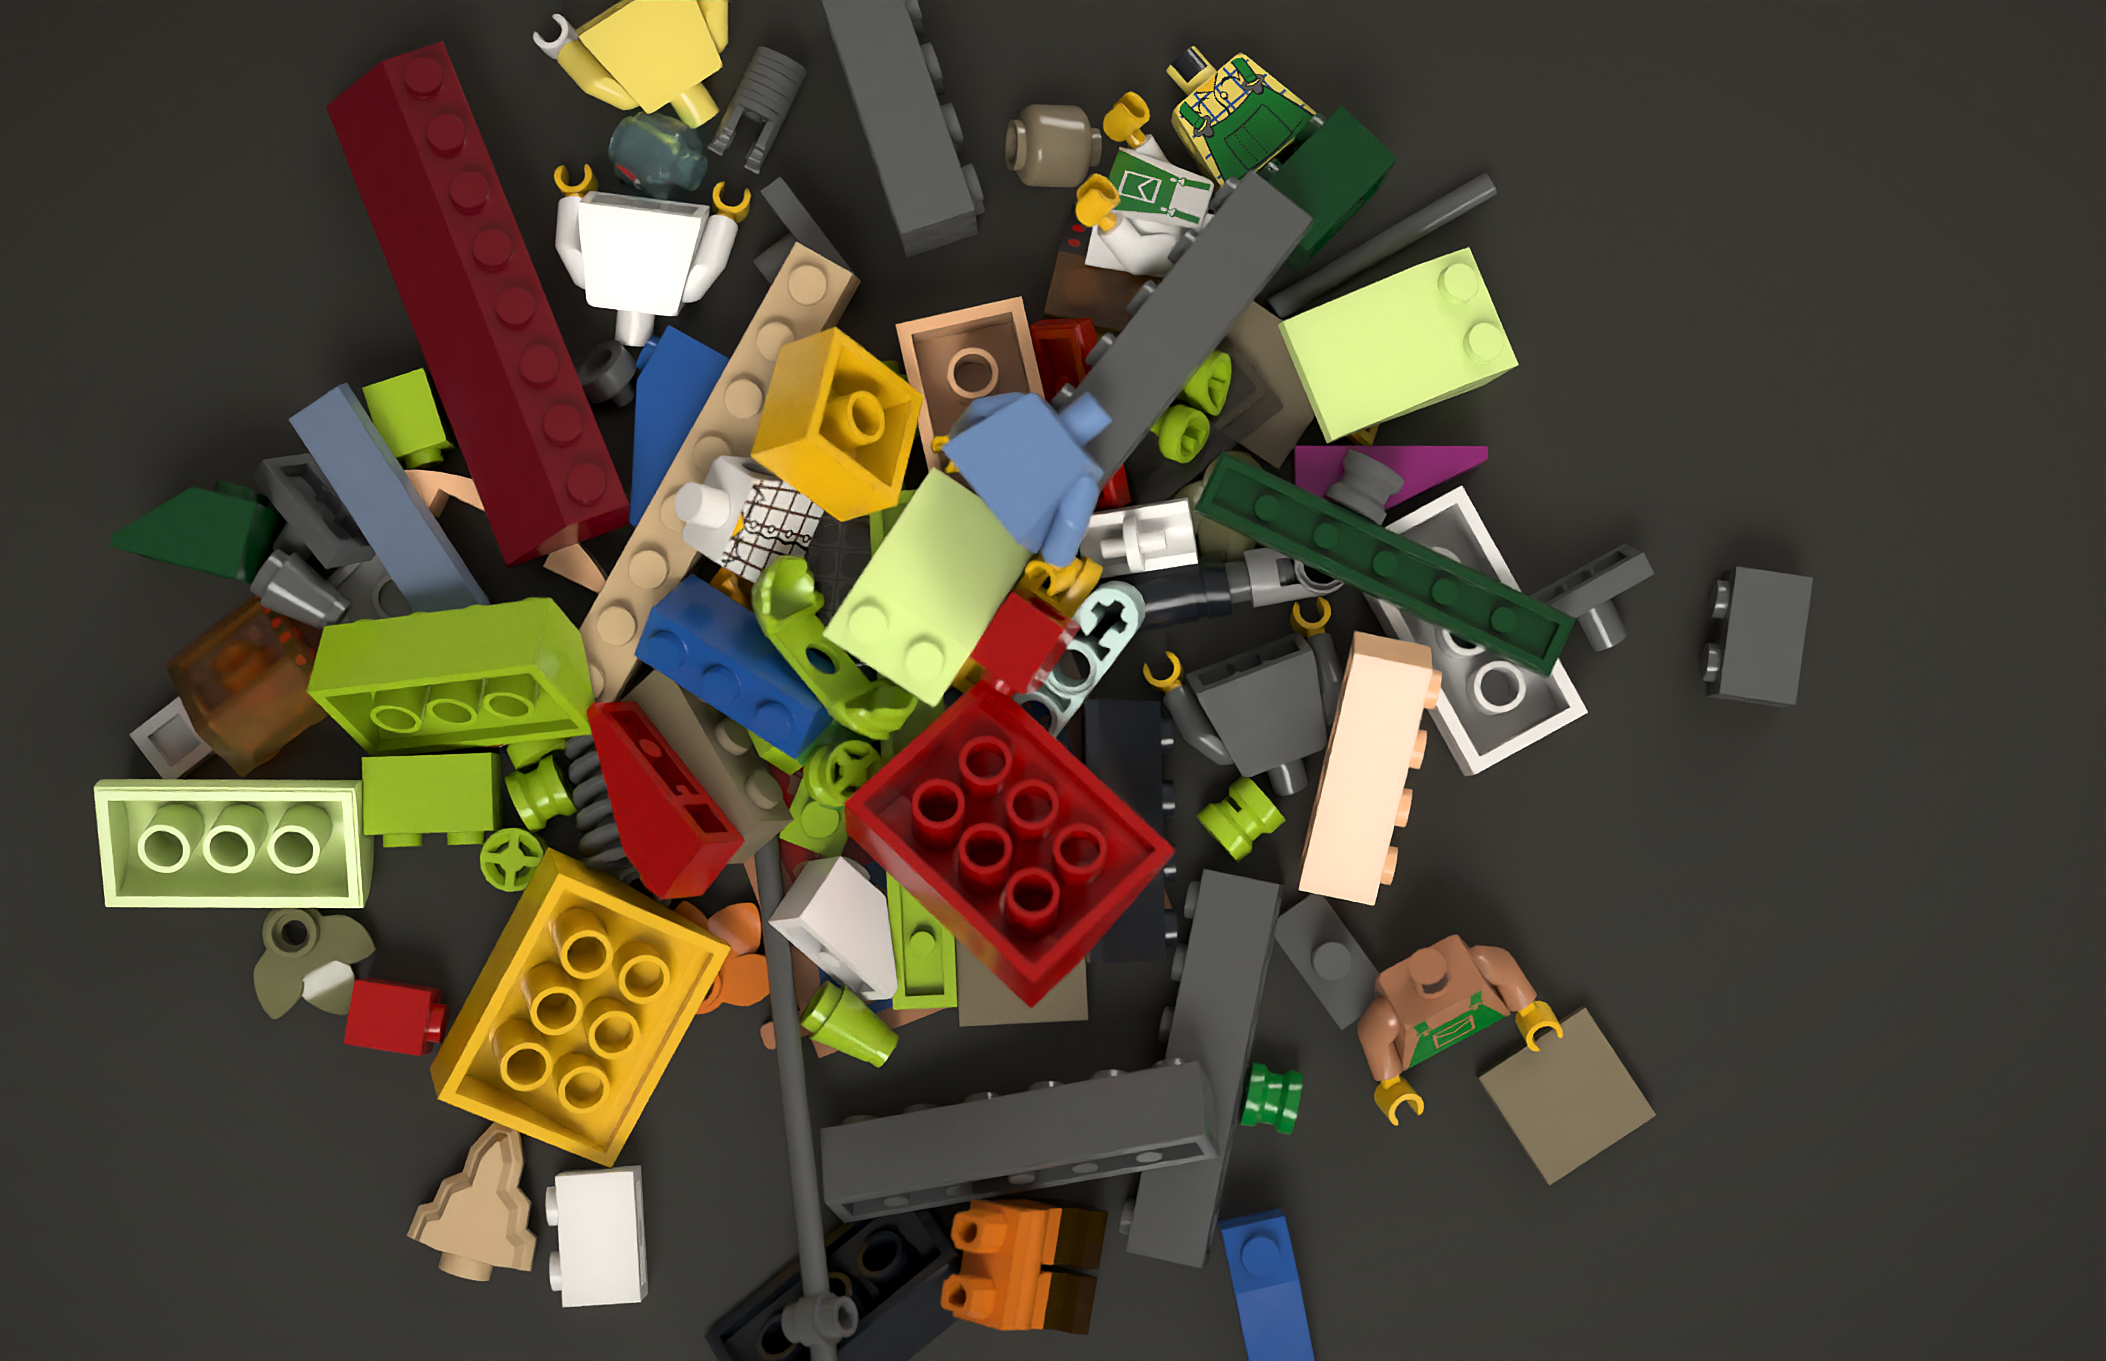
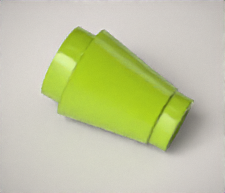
M829 981L824 982L807 1004L799 1020V1024L810 1031L809 1039L862 1061L870 1062L877 1068L887 1060L899 1039V1035L890 1030L889 1026L845 984L838 988Z

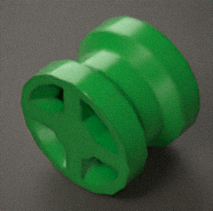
M1252 1062L1244 1088L1239 1124L1254 1127L1260 1122L1273 1125L1278 1133L1291 1135L1301 1097L1303 1073L1288 1070L1281 1075L1270 1072L1265 1064Z

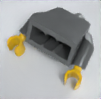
M1318 597L1316 601L1317 610L1321 616L1319 622L1309 623L1302 619L1300 607L1296 601L1290 613V624L1296 633L1188 673L1186 677L1189 685L1181 684L1184 671L1174 653L1165 651L1169 660L1174 665L1172 676L1166 680L1154 679L1147 664L1145 663L1143 666L1145 679L1151 687L1159 692H1165L1166 696L1163 699V703L1170 716H1172L1183 739L1218 765L1236 764L1243 777H1252L1266 771L1274 794L1279 796L1297 793L1310 783L1302 757L1323 750L1327 746L1326 728L1333 723L1344 672L1334 637L1325 632V627L1331 615V607L1328 601L1322 597Z

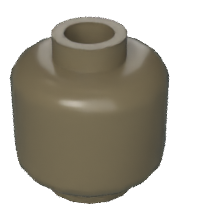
M1028 105L1023 108L1017 120H1010L1007 125L1005 134L1006 164L1009 170H1016L1019 179L1026 186L1077 187L1086 178L1089 167L1098 166L1102 153L1101 133L1098 128H1091L1088 116L1079 106Z

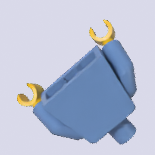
M1088 391L1083 393L1059 415L1047 401L1035 392L1026 395L1020 392H1012L976 398L953 425L949 435L937 436L932 439L930 443L931 449L934 453L945 452L951 460L949 465L943 469V472L946 475L962 473L1018 544L1034 554L1042 549L1043 557L1030 562L1025 568V574L1032 581L1048 572L1051 578V585L1046 594L1052 596L1070 588L1075 582L1076 567L1073 560L1084 538L1099 495L1097 483L1104 473L1101 466L1084 445L1113 422V420Z

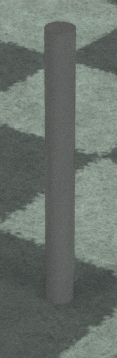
M1485 172L1269 297L1267 302L1272 312L1279 319H1284L1495 196L1497 191L1492 180Z

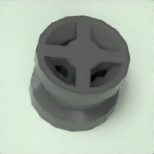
M1349 450L1342 462L1344 474L1339 482L1330 484L1323 497L1327 501L1381 526L1386 517L1384 505L1389 496L1400 492L1405 480L1382 463L1359 452Z

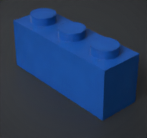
M691 574L652 607L634 656L793 759H796L832 724L834 718L828 714L825 706L772 641L765 637L755 614L694 574ZM809 648L806 649V656L815 669L824 674H835L834 664Z

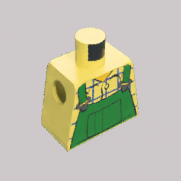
M1192 46L1182 53L1166 70L1188 96L1173 110L1171 123L1202 175L1210 179L1214 184V194L1219 191L1232 175L1241 182L1250 170L1258 174L1272 159L1282 160L1296 144L1293 141L1295 136L1317 114L1301 99L1242 53L1234 56L1222 68L1216 71L1195 46Z

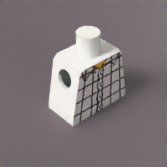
M718 457L713 461L703 485L688 482L679 489L675 498L676 515L680 520L687 522L683 530L684 542L721 566L754 583L759 581L761 572L765 567H770L777 556L799 555L804 557L824 509L751 457Z

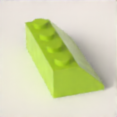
M530 597L519 602L488 606L470 605L464 609L433 613L414 612L409 616L378 620L359 619L354 623L324 626L307 688V693L371 757L403 756L592 735L586 711L595 702L582 635L551 598Z

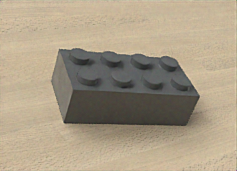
M821 0L826 21L906 258L977 235L976 215L985 213L982 202L984 197L973 164L960 166L957 158L958 155L965 153L962 143L963 135L952 103L942 106L939 104L937 96L943 95L945 92L941 81L943 79L932 43L928 42L919 45L917 37L925 35L921 22L922 14L918 1Z

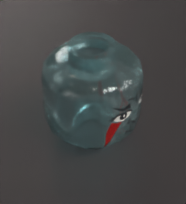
M642 111L634 117L628 116L624 118L614 131L608 149V157L610 162L614 163V172L618 181L657 200L674 201L680 198L686 190L694 191L697 189L705 176L708 165L707 157L702 155L703 141L699 131L659 111H654L650 114Z

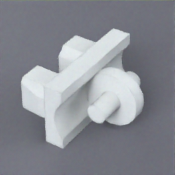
M1188 497L1092 512L1086 533L1079 547L1081 558L1086 555L1103 567L1100 579L1198 563L1199 557Z

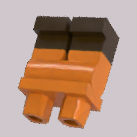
M972 1199L970 1211L960 1212L954 1217L951 1238L955 1243V1247L963 1250L960 1273L951 1274L944 1281L941 1306L944 1309L953 1311L954 1317L998 1330L1043 1329L1059 1330L1069 1334L1088 1335L1098 1277L1055 1265H1071L1082 1269H1099L1108 1211L1062 1199H1000L994 1201Z

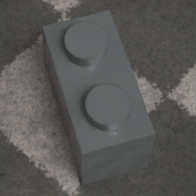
M1736 566L1724 571L1723 580L1714 581L1709 599V617L1717 618L1714 643L1705 644L1700 664V679L1708 681L1707 697L1775 707L1796 705L1813 577Z

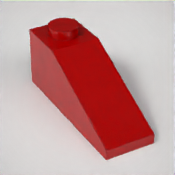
M635 701L593 702L586 713L623 852L639 871L642 883L651 892L657 894L660 899L703 895L743 845L745 839Z

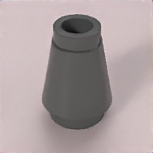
M280 549L275 550L259 570L250 588V592L261 598L260 606L324 630V626L341 624L352 606V602L342 597V594L297 552L288 555Z

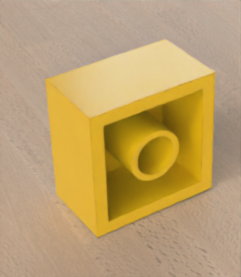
M837 327L780 346L750 457L840 522L897 506L924 395Z

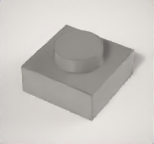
M182 695L129 734L163 779H184L225 747L188 697Z

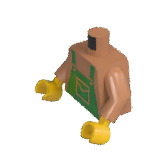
M1458 934L1451 935L1428 948L1416 951L1411 957L1381 972L1375 978L1374 1000H1372L1358 1022L1357 1033L1373 1079L1381 1081L1376 1087L1374 1100L1392 1124L1399 1125L1398 1119L1395 1117V1110L1399 1103L1407 1100L1418 1116L1422 1114L1424 1109V1102L1406 1079L1399 1076L1402 1071L1419 1064L1511 1015L1510 1011H1518L1515 1022L1527 1046L1532 1051H1541L1533 1037L1535 1031L1541 1027H1553L1557 1036L1562 1038L1563 1030L1551 1007L1546 1002L1534 1001L1537 996L1535 990L1508 951L1500 947L1475 945L1469 948Z

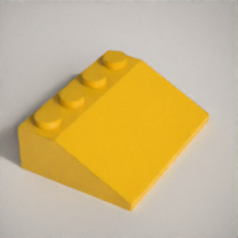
M548 847L430 1067V1072L439 1100L612 1168L731 950V946L728 942L602 870L587 869L584 866L585 863Z

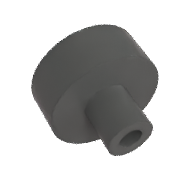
M609 340L597 345L587 352L574 367L586 398L591 404L611 399L617 407H623L636 396V389L629 381L636 371L637 362L617 340Z

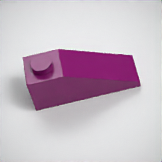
M1295 446L1291 452V484L1325 499L1323 496L1330 484L1339 482L1345 472L1342 462L1349 450L1356 451L1382 463L1405 480L1400 492L1389 496L1384 505L1385 512L1387 513L1479 467L1488 459V446Z

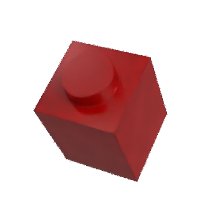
M1030 589L1011 591L969 655V658L984 668L980 676L992 687L1006 695L1013 696L1016 691L1021 695L1039 691L1081 626Z
M369 977L355 979L344 1044L416 1056L431 1053L434 1042H443L448 1025L449 1006L440 1004L443 989Z

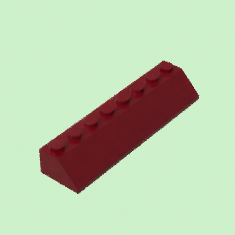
M441 41L381 61L326 105V110L507 569L629 525V502L444 42Z

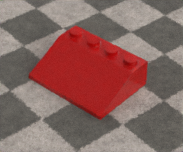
M983 678L844 802L846 833L1030 1009L1083 960L1174 855L1175 851L1168 842L1009 695L998 691Z

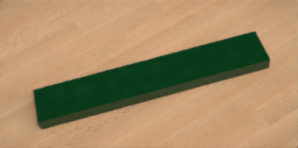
M1224 451L1221 452L1193 511L1543 678L1550 676L1576 621V618Z

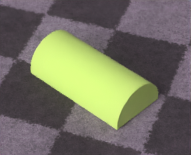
M101 779L94 786L105 907L364 908L373 872L374 835H364L362 780Z

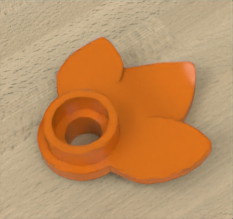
M683 901L676 907L675 913L728 942L731 946V950L696 1014L711 1012L723 1002L737 1006H750L761 1001L770 993L766 956L756 953L761 944L763 929L761 914L757 904L750 902L729 905L716 912L709 919L706 918L700 909L688 901Z

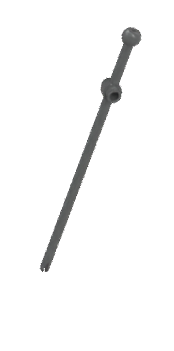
M759 757L768 774L771 775L770 763ZM777 834L758 850L754 857L804 1296L800 1297L797 1303H790L785 1307L782 1314V1329L790 1342H801L806 1347H810L811 1361H838L836 1344L840 1342L842 1337H849L855 1332L858 1324V1313L854 1302L850 1298L845 1296L837 1297L829 1289L790 941L768 922L785 897Z

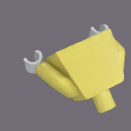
M621 0L576 30L561 15H552L562 27L561 36L554 42H545L536 31L533 34L535 43L548 56L557 59L560 66L585 93L621 110H631L641 106L647 114H650L670 102L687 130L695 129L719 112V108L701 81L723 67L719 54L728 44V0Z

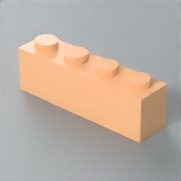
M1354 631L1299 862L1298 890L1374 906L1380 883L1391 885L1397 862L1398 847L1389 846L1394 826L1405 827L1408 820L1412 790L1404 788L1408 768L1419 769L1426 746L1427 731L1420 730L1418 727L1423 708L1435 709L1442 679V672L1433 670L1430 646Z

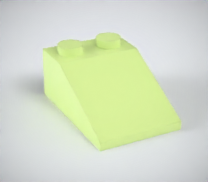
M1469 247L1406 269L1278 324L1327 443L1481 387L1519 365Z
M932 467L830 622L823 636L935 708L1033 553L1014 540L981 497L935 467Z

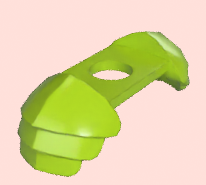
M799 555L777 556L770 567H765L761 572L759 581H756L751 590L755 616L765 637L772 641L825 706L830 716L858 734L873 739L887 740L892 731L901 728L915 708L919 698L904 687L895 686L893 680L888 677L871 683L842 647L823 636L826 627L816 617L815 613L823 607L825 600L821 593L814 590L815 577L812 572L807 570L808 565L805 558ZM815 648L828 655L835 666V674H824L815 669L806 656V649Z

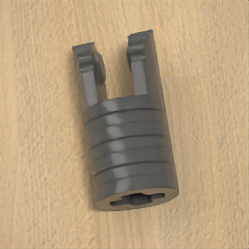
M757 46L707 149L722 155L723 151L729 148L737 132L735 127L741 115H744L764 125L758 139L752 142L747 152V162L744 166L759 174L808 73L807 70L796 61L775 50Z

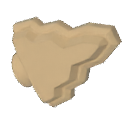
M494 1122L471 1146L463 1172L443 1179L434 1201L419 1205L407 1236L438 1251H442L438 1268L442 1271L477 1281H489L493 1266L532 1271L538 1237L528 1229L531 1202L519 1187L525 1164L520 1132Z

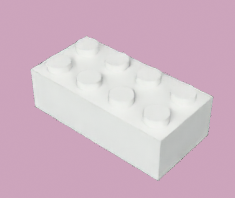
M1463 486L1454 489L1385 527L1520 591ZM1363 592L1388 638L1431 647L1433 670L1441 671L1442 679L1435 709L1427 710L1464 776L1475 775L1588 713L1559 659H1557L1550 676L1543 678Z

